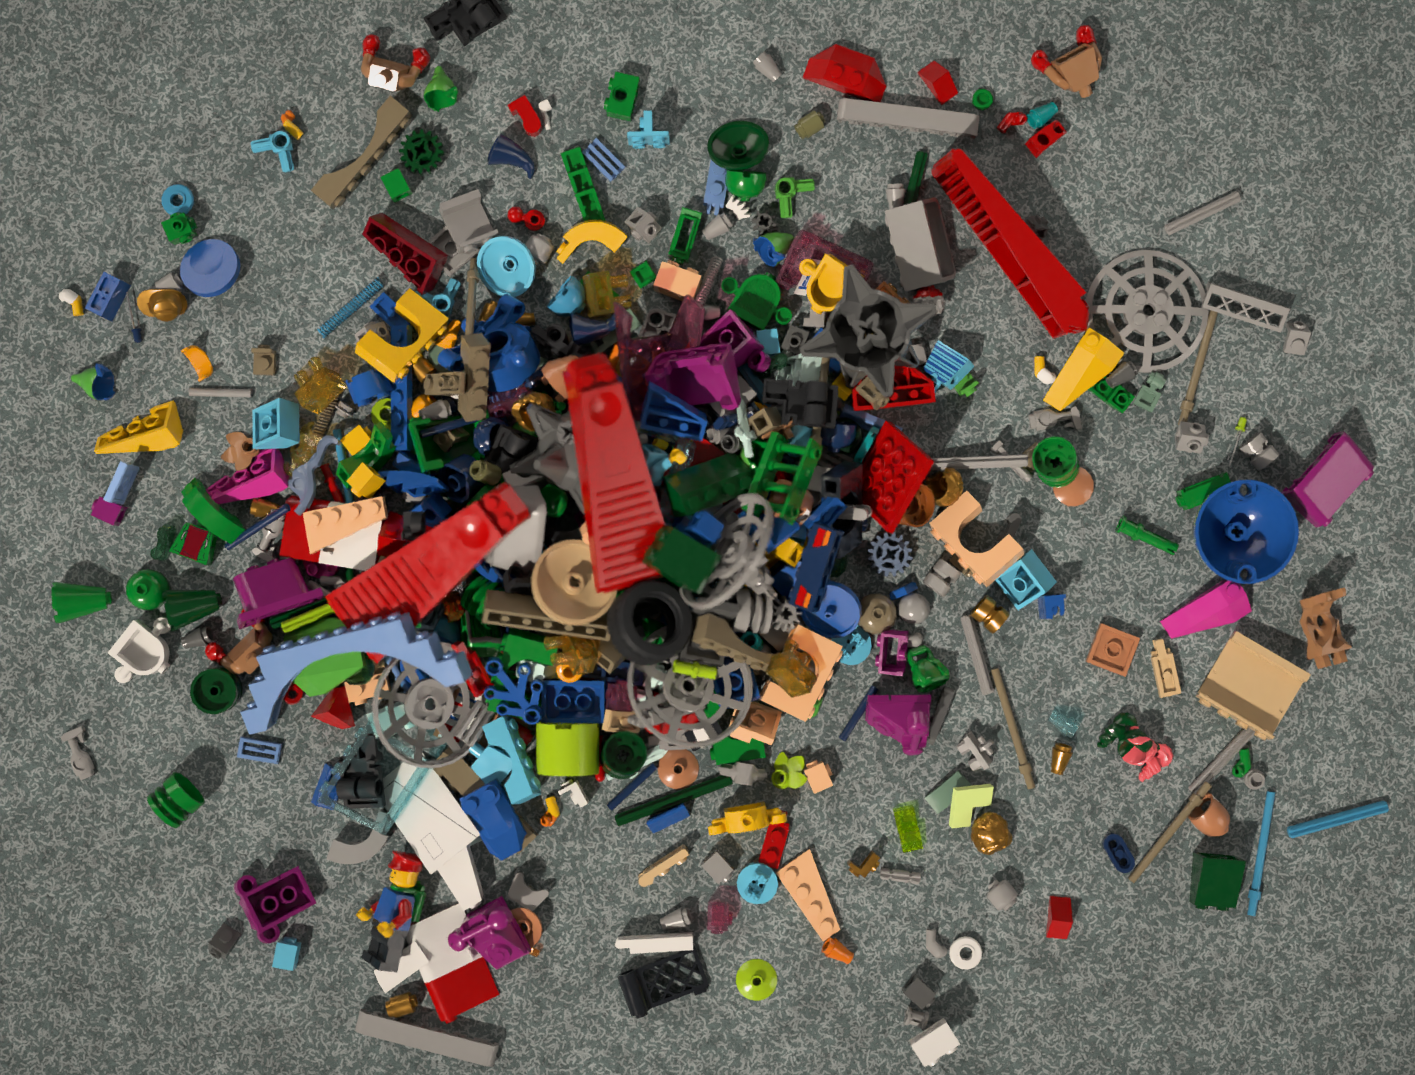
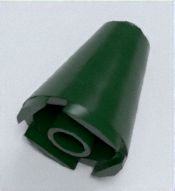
M215 590L162 591L163 598L166 597L164 607L171 631L178 630L219 611V606L223 605L221 594H216Z

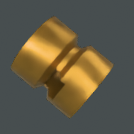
M986 595L972 610L970 615L978 622L983 621L984 627L993 634L1004 624L1010 613L1002 606L997 607V602L989 595Z

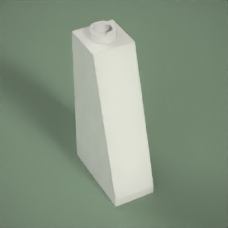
M468 844L438 869L464 911L468 908L472 910L479 906L484 895L470 844Z

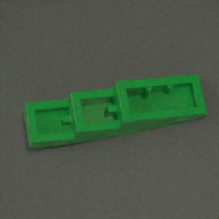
M580 146L561 152L560 154L583 220L606 221Z

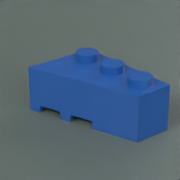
M649 381L640 416V428L703 441L707 425L706 414Z

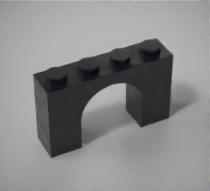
M843 461L822 474L821 496L839 498L844 504L863 505V464ZM837 519L833 528L844 531L836 558L840 559L862 543V521Z

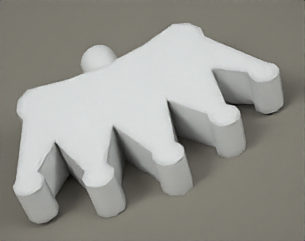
M732 195L726 204V207L731 210L729 214L732 215L734 213L738 220L750 217L751 213H746L749 207L743 208L746 202L739 203L741 198L734 200L735 195Z

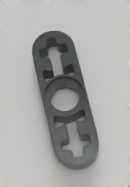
M948 686L943 687L934 709L936 710L934 717L931 716L929 721L927 743L933 745L936 741L955 689Z

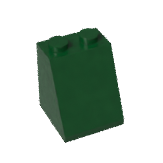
M663 525L657 531L651 547L646 550L642 563L680 588L701 594L722 556L677 529Z
M1193 852L1189 902L1198 909H1208V906L1216 907V910L1229 911V908H1236L1246 861L1234 855Z

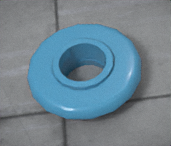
M181 184L169 186L161 197L162 206L170 215L178 212L187 214L194 204L192 191L187 186ZM176 195L183 196V202L179 206H175L172 201Z

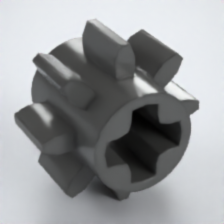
M768 210L763 214L757 211V219L752 218L751 220L752 223L756 224L753 227V231L759 230L760 236L763 235V232L771 233L770 228H776L777 226L776 223H772L775 215H768ZM761 219L764 221L768 220L767 227L765 225L760 226Z
M1036 214V216H1030L1025 221L1040 240L1050 230L1047 226L1049 222L1044 216L1040 218Z

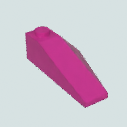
M261 450L254 457L255 461L249 467L236 471L231 478L225 475L206 489L207 493L217 504L269 496L283 491L289 487V472L280 450Z
M1224 579L1162 619L1160 623L1172 639L1234 623L1252 610L1247 594L1240 583Z

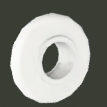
M964 936L952 943L949 955L955 966L968 970L979 964L982 959V949L977 940ZM969 947L972 950L971 956L966 959L960 956L961 949Z

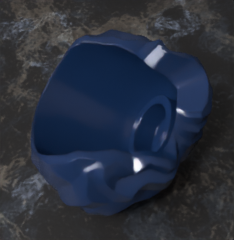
M495 416L478 422L474 429L473 440L475 447L481 455H488L500 425L503 424L510 427L508 422Z

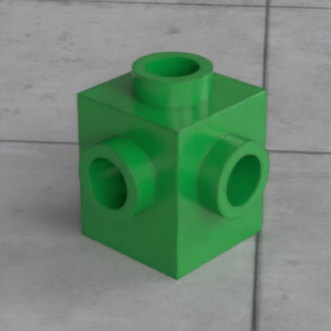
M174 213L170 216V219L161 222L169 242L174 245L189 243L193 240V237L197 236L195 229L198 227L194 218L189 217L185 213Z

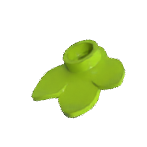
M781 752L774 763L775 771L771 776L773 785L779 789L787 787L796 789L803 786L807 781V777L802 774L805 767V758L803 756H794L788 759V756ZM784 775V780L781 782L780 778Z

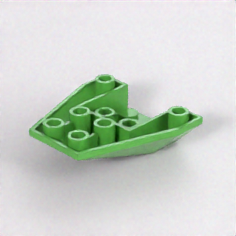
M327 616L286 633L284 642L292 640L293 643L298 642V639L305 636L314 638L316 634L327 631L328 634L333 633V630L345 625L339 618ZM353 651L333 654L319 659L306 666L293 682L309 697L327 694L366 666L364 652Z

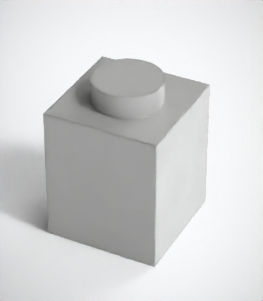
M717 849L701 863V866L717 884L721 881L725 883L733 876L731 873L734 870L733 867Z

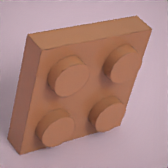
M1100 623L1085 662L1126 677L1140 638Z

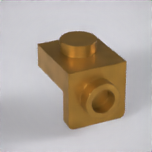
M871 851L860 867L851 860H848L847 864L850 866L848 870L857 877L862 875L865 878L870 871L874 872L880 864L878 861L880 857Z

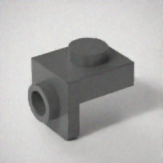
M223 923L208 943L209 953L217 959L221 957L225 960L229 951L241 936V933Z

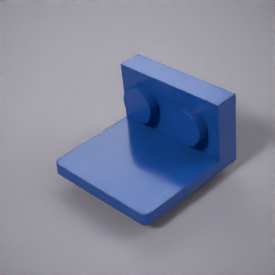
M742 511L737 515L738 519L745 517L747 513ZM762 513L759 519L763 521L766 514ZM773 515V528L765 551L767 553L773 551L800 530V525L796 521L794 525H790L782 518L774 517ZM751 523L748 533L750 537L758 529L756 524Z

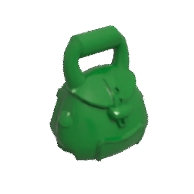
M920 645L908 650L907 659L912 667V681L918 692L926 693L946 684L950 678L949 670L939 659L934 658L932 651L927 646ZM927 653V658L920 659L917 662L913 659L914 656Z

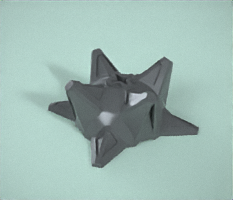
M853 265L844 267L842 299L833 309L827 320L826 328L801 346L800 352L802 357L836 358L840 362L847 387L853 388L867 375L883 397L893 395L895 366L916 368L919 364L910 341L911 333L938 312L935 304L901 303L898 298L880 290L872 289Z
M565 401L566 407L562 410L561 414L531 403L526 410L538 435V445L535 450L510 465L511 473L541 475L561 489L569 490L577 505L585 514L569 401ZM637 433L641 446L648 442L647 434Z

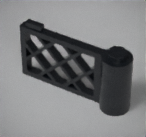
M693 946V950L680 951L617 975L630 1015L636 1016V1018L646 1016L648 1014L647 1011L651 1008L694 992L695 996L706 992V987L709 986L695 946ZM693 952L695 961L692 968L682 964L684 955ZM668 961L677 964L672 975L662 971L664 964ZM696 964L698 966L699 971L694 969ZM679 966L690 970L686 981L675 977ZM648 969L657 971L653 983L644 979L642 971ZM693 972L701 975L702 984L694 986L688 983ZM660 973L670 977L666 989L655 984ZM673 979L684 984L678 993L669 990ZM646 983L649 984V985H651V987H650L649 990H648V987H647ZM654 987L664 991L660 1000L652 1001L650 994Z

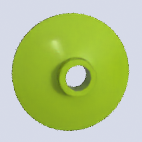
M752 959L742 964L738 969L736 985L739 992L745 998L753 1001L764 1000L774 992L777 986V974L768 962L761 959ZM759 978L761 980L760 984L755 985L753 979Z

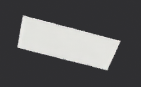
M416 941L403 949L397 972L378 971L376 969L374 973L378 983L384 992L387 993L429 961Z

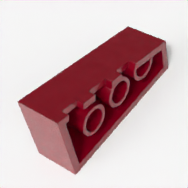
M384 213L370 216L362 235L380 253H384L389 258L392 266L397 267L404 274L403 277L417 287V291L421 295L432 291L437 284L449 255Z

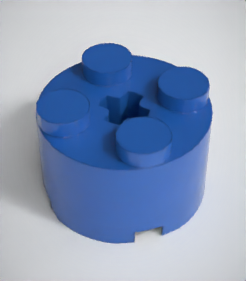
M373 369L352 377L353 382L351 380L345 381L354 404H358V407L373 403L372 398L375 397L378 399L391 396V390H393L390 380L378 370L374 371Z

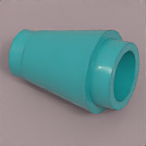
M1050 102L1030 110L1029 114H1027L1029 125L1033 129L1041 128L1058 112V107L1054 102Z

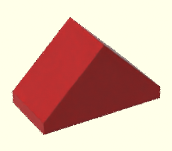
M932 61L917 72L941 106L958 94L949 71L936 61Z
M1050 896L1046 937L1067 939L1073 923L1071 898Z

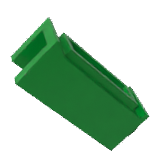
M682 207L668 252V258H671V261L679 265H683V262H689L702 219L701 212ZM684 219L694 221L684 252L675 248Z
M1227 472L1176 491L1177 496H1175L1177 505L1180 508L1182 507L1183 510L1201 505L1216 489L1231 483Z

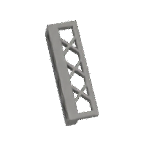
M1207 282L1205 288L1207 292L1201 305L1202 308L1280 333L1290 311L1286 306L1211 282ZM1212 293L1220 295L1223 303L1215 307L1208 305ZM1235 300L1239 301L1242 310L1235 313L1230 312L1227 304ZM1257 307L1260 309L1262 316L1252 319L1249 317L1247 310ZM1274 313L1282 315L1278 326L1270 325L1267 317Z

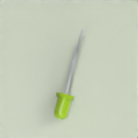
M1240 417L1235 427L1238 430L1236 433L1238 438L1229 466L1231 465L1240 434L1245 432L1244 428L1247 422L1245 417Z

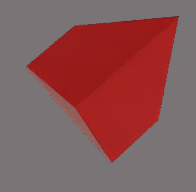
M345 686L331 690L311 717L340 729L354 727L355 723Z

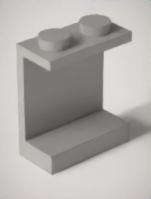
M478 189L440 203L439 212L459 255L462 253L470 254L476 251L478 247L483 246L488 240L497 237L499 234L497 229L493 230L480 203L481 194Z

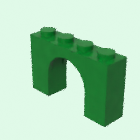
M510 627L508 634L504 633L501 645L505 646L503 653L499 652L497 658L502 660L503 670L506 674L513 664L522 660H530L553 666L559 640ZM492 676L490 683L494 684L497 690L509 692L497 676ZM488 690L487 694L493 695L494 692ZM525 692L524 697L530 703L532 693ZM539 696L538 706L541 708L542 696ZM485 699V702L489 703L488 711L497 713V705L502 701L507 702L509 707L521 708L518 702ZM504 706L499 707L501 711L507 710ZM530 711L529 714L531 716L536 715V712ZM507 715V716H511V717L523 719L522 717H519V716Z
M709 701V704L704 709L708 719L718 711L719 704ZM728 736L713 744L714 748H710L711 761L716 760V765L766 757L764 742L754 738L751 739L750 743Z

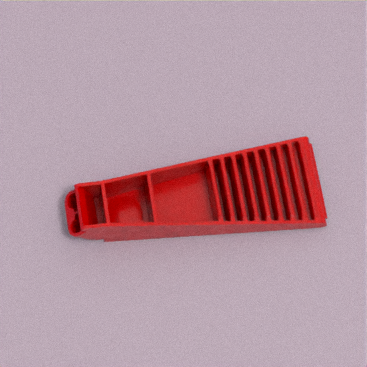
M961 149L950 150L933 165L931 170L932 176L1027 302L1050 336L1056 339L1068 333L1086 331L1089 320V306L1085 300L1080 298L1086 294V291Z
M603 353L574 359L568 363L566 371H563L562 375L569 401L595 589L597 593L604 592L606 594L633 586L638 582L664 577L642 563L646 550L653 544L657 531L665 523L622 383L618 382L613 366Z
M502 483L480 500L326 595L325 598L347 629L358 622L363 621L364 624H367L370 620L377 617L386 619L388 618L387 616L396 612H400V614L409 613L413 625L416 627L513 531L531 518L530 512L513 488L507 483ZM365 652L376 664L386 657V655Z

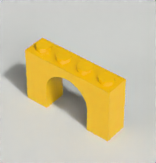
M410 288L396 302L395 312L414 326L418 333V340L410 346L396 347L387 343L372 330H369L356 343L355 348L357 355L393 383L399 378L403 379L409 372L408 368L412 364L416 365L423 356L421 354L425 350L429 351L435 344L434 340L438 336L442 337L448 330L447 323L449 318Z

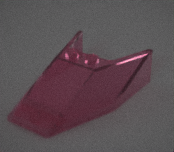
M690 294L685 295L672 327L667 334L630 338L633 316L618 302H614L620 374L635 428L640 424V416L648 387L645 374L654 358L668 351L700 347L705 308Z

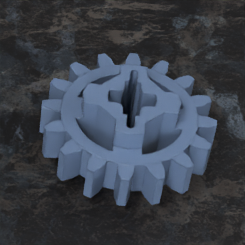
M887 532L883 534L884 538H881L879 535L876 536L878 542L871 541L870 544L873 546V549L867 550V552L872 553V556L867 559L874 562L870 567H878L876 573L879 574L884 571L885 577L888 576L889 572H891L893 577L896 576L897 570L900 573H904L902 567L908 568L910 565L906 561L913 558L908 556V553L912 551L911 548L907 549L906 547L909 541L902 542L903 536L900 535L896 538L895 532L891 534V537L888 536ZM886 541H894L898 544L890 546ZM880 547L881 555L877 558L876 551ZM887 549L889 551L898 549L893 554V560L891 558L882 560L887 555ZM903 551V559L900 563L899 553ZM885 562L891 563L894 568H885L882 564Z

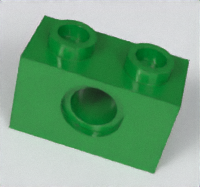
M615 72L614 78H610L608 90H611L610 97H606L604 102V110H606L608 117L631 122L640 85V77ZM619 93L627 95L624 100L616 99V95Z

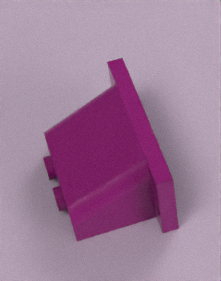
M287 558L281 561L273 559L262 567H259V565L251 566L246 569L247 572L238 574L233 578L244 609V613L239 614L237 619L239 630L258 624L263 618L306 605L323 597L321 587L311 591L308 590L294 558Z

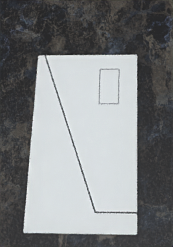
M423 754L422 761H428L425 755ZM403 762L383 778L386 806L384 807L430 874H433L480 835L433 768H419Z

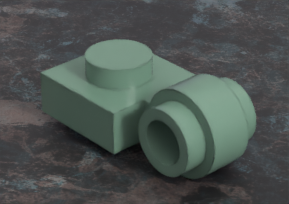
M1151 371L1146 380L1149 387L1141 385L1132 404L1152 413L1161 396V393L1155 390H1161L1166 382L1164 375Z

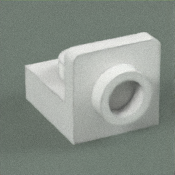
M570 779L561 784L562 788L558 791L559 795L571 789L572 793L570 796L575 805L579 804L581 808L589 803L578 780L573 782Z

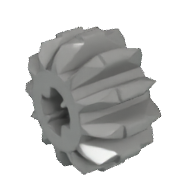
M781 596L780 600L778 598L773 599L774 605L771 624L775 623V630H779L781 627L783 632H786L788 627L795 629L794 623H800V619L796 616L802 615V611H796L798 607L789 604L790 598L787 600L786 596ZM787 611L788 614L787 616H781L780 613Z

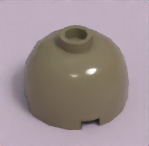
M879 593L869 594L860 600L862 613L858 625L865 632L881 634L882 631L889 630L894 625L896 608L893 601L887 596Z

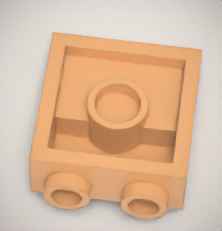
M365 657L366 666L345 680L344 684L349 703L354 702L356 706L367 703V698L374 697L378 680L386 668L384 659L376 664L374 660ZM387 675L381 689L391 691Z
M753 701L750 704L746 717L730 736L750 743L751 739L754 738L772 745L782 712ZM734 709L732 716L737 717L740 710ZM735 718L731 719L729 726L734 722Z

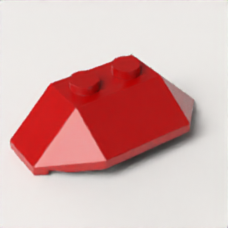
M838 44L809 58L802 77L803 79L864 101L881 102L886 88L874 57Z
M895 366L893 395L889 398V402L879 409L936 402L934 381L916 368ZM867 375L851 390L853 411L875 410L872 404L855 389Z

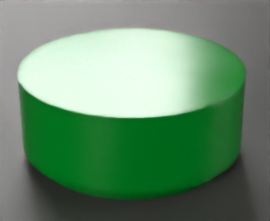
M987 89L977 90L972 97V104L978 110H987L993 102V95Z

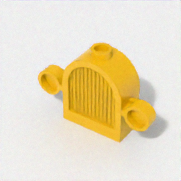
M830 253L824 255L818 267L813 259H805L799 266L800 272L803 275H811L807 284V296L812 304L811 309L818 314H822L823 311H833L836 304L842 299L844 267L848 265Z
M765 801L724 808L725 817L713 819L711 825L708 826L709 835H717L725 832L741 833L758 830L769 826V824L787 822L786 812H781L780 808L766 810Z

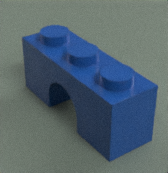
M705 510L694 513L691 520L685 516L674 518L669 527L677 529L702 545L716 543L720 539L724 525Z

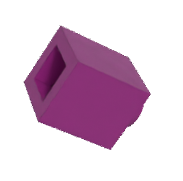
M99 496L92 504L91 510L93 511L91 516L113 526H119L128 507L103 500L104 497Z

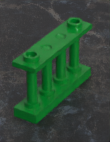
M772 431L748 493H755L764 499H767L770 490L788 494L784 505L768 503L772 508V512L781 513L779 517L788 524L794 525L818 459L821 457L823 447L812 438H809L806 447L788 444L789 441L779 432ZM784 452L803 455L799 466L781 463ZM777 471L796 474L792 485L773 482ZM755 504L753 515L759 518L765 507ZM748 505L742 506V509L746 512Z

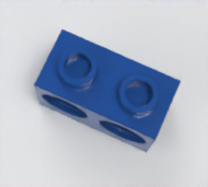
M437 493L429 495L409 511L426 512L425 525L435 528V524L439 525L449 519L447 515L453 509Z

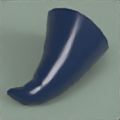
M500 133L490 149L487 165L500 164L523 168L527 172L528 178L531 179L535 173V166L529 154L513 140Z
M571 312L569 327L573 342L581 346L607 336L616 329L619 322L618 313L615 312L607 320H593Z

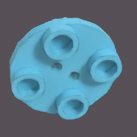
M858 625L847 636L831 638V641L843 646L841 649L843 654L839 660L843 664H859L870 654L872 647L871 638L868 632H865Z
M751 862L738 875V892L749 903H766L777 892V874L766 864Z

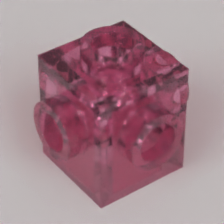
M617 680L616 684H608L606 709L634 712L629 699L627 681ZM633 686L634 697L637 700V686Z

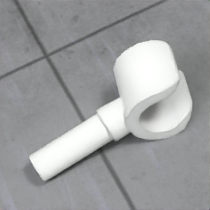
M545 99L539 103V110L544 119L546 130H550L547 112L552 110L549 101Z

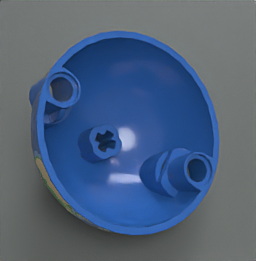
M1238 480L1216 489L1204 500L1196 514L1193 535L1197 552L1210 570L1220 577L1235 583L1253 584L1268 580L1285 568L1296 550L1299 528L1292 505L1276 488L1256 480ZM1242 484L1246 485L1247 487V493L1245 495H1242L1240 492V487ZM1232 529L1238 530V534H1232ZM1245 568L1248 575L1245 579H1242L1240 572Z

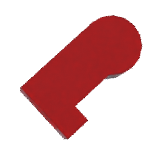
M525 95L507 105L513 116L519 114L523 121L525 132L529 136L535 137L541 133L542 124Z
M1056 119L1033 135L1025 145L1034 157L1038 158L1061 139L1067 131Z

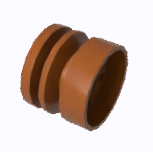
M921 484L899 524L917 528L924 526L930 520L935 508V497L927 485Z

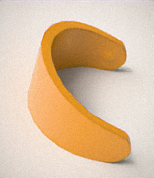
M454 319L448 324L447 332L442 337L437 338L435 345L444 349L454 347L461 327V322L458 319Z
M192 345L181 350V353L190 360L195 368L199 382L212 375L213 366L207 354L201 348Z

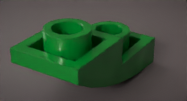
M1106 376L1088 389L1121 414L1125 412L1135 398L1121 385L1111 388L1106 382Z

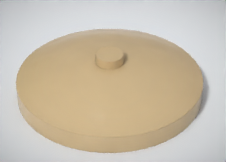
M565 540L552 545L539 557L532 572V592L538 606L550 618L566 625H584L597 620L610 608L617 593V590L606 594L604 592H596L590 548L582 540Z

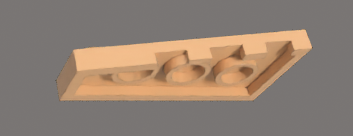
M809 848L776 871V874L822 941H825L838 932L840 928Z

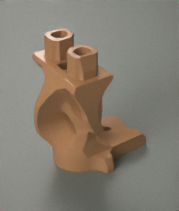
M1345 587L1300 600L1302 617L1299 622L1308 642L1306 658L1307 660L1314 659L1318 669L1332 666L1329 654L1334 665L1348 661L1345 650L1352 648V646L1346 642L1341 634L1339 619H1335L1330 613L1332 603L1346 596ZM1319 616L1323 619L1322 626H1319L1317 624V618Z

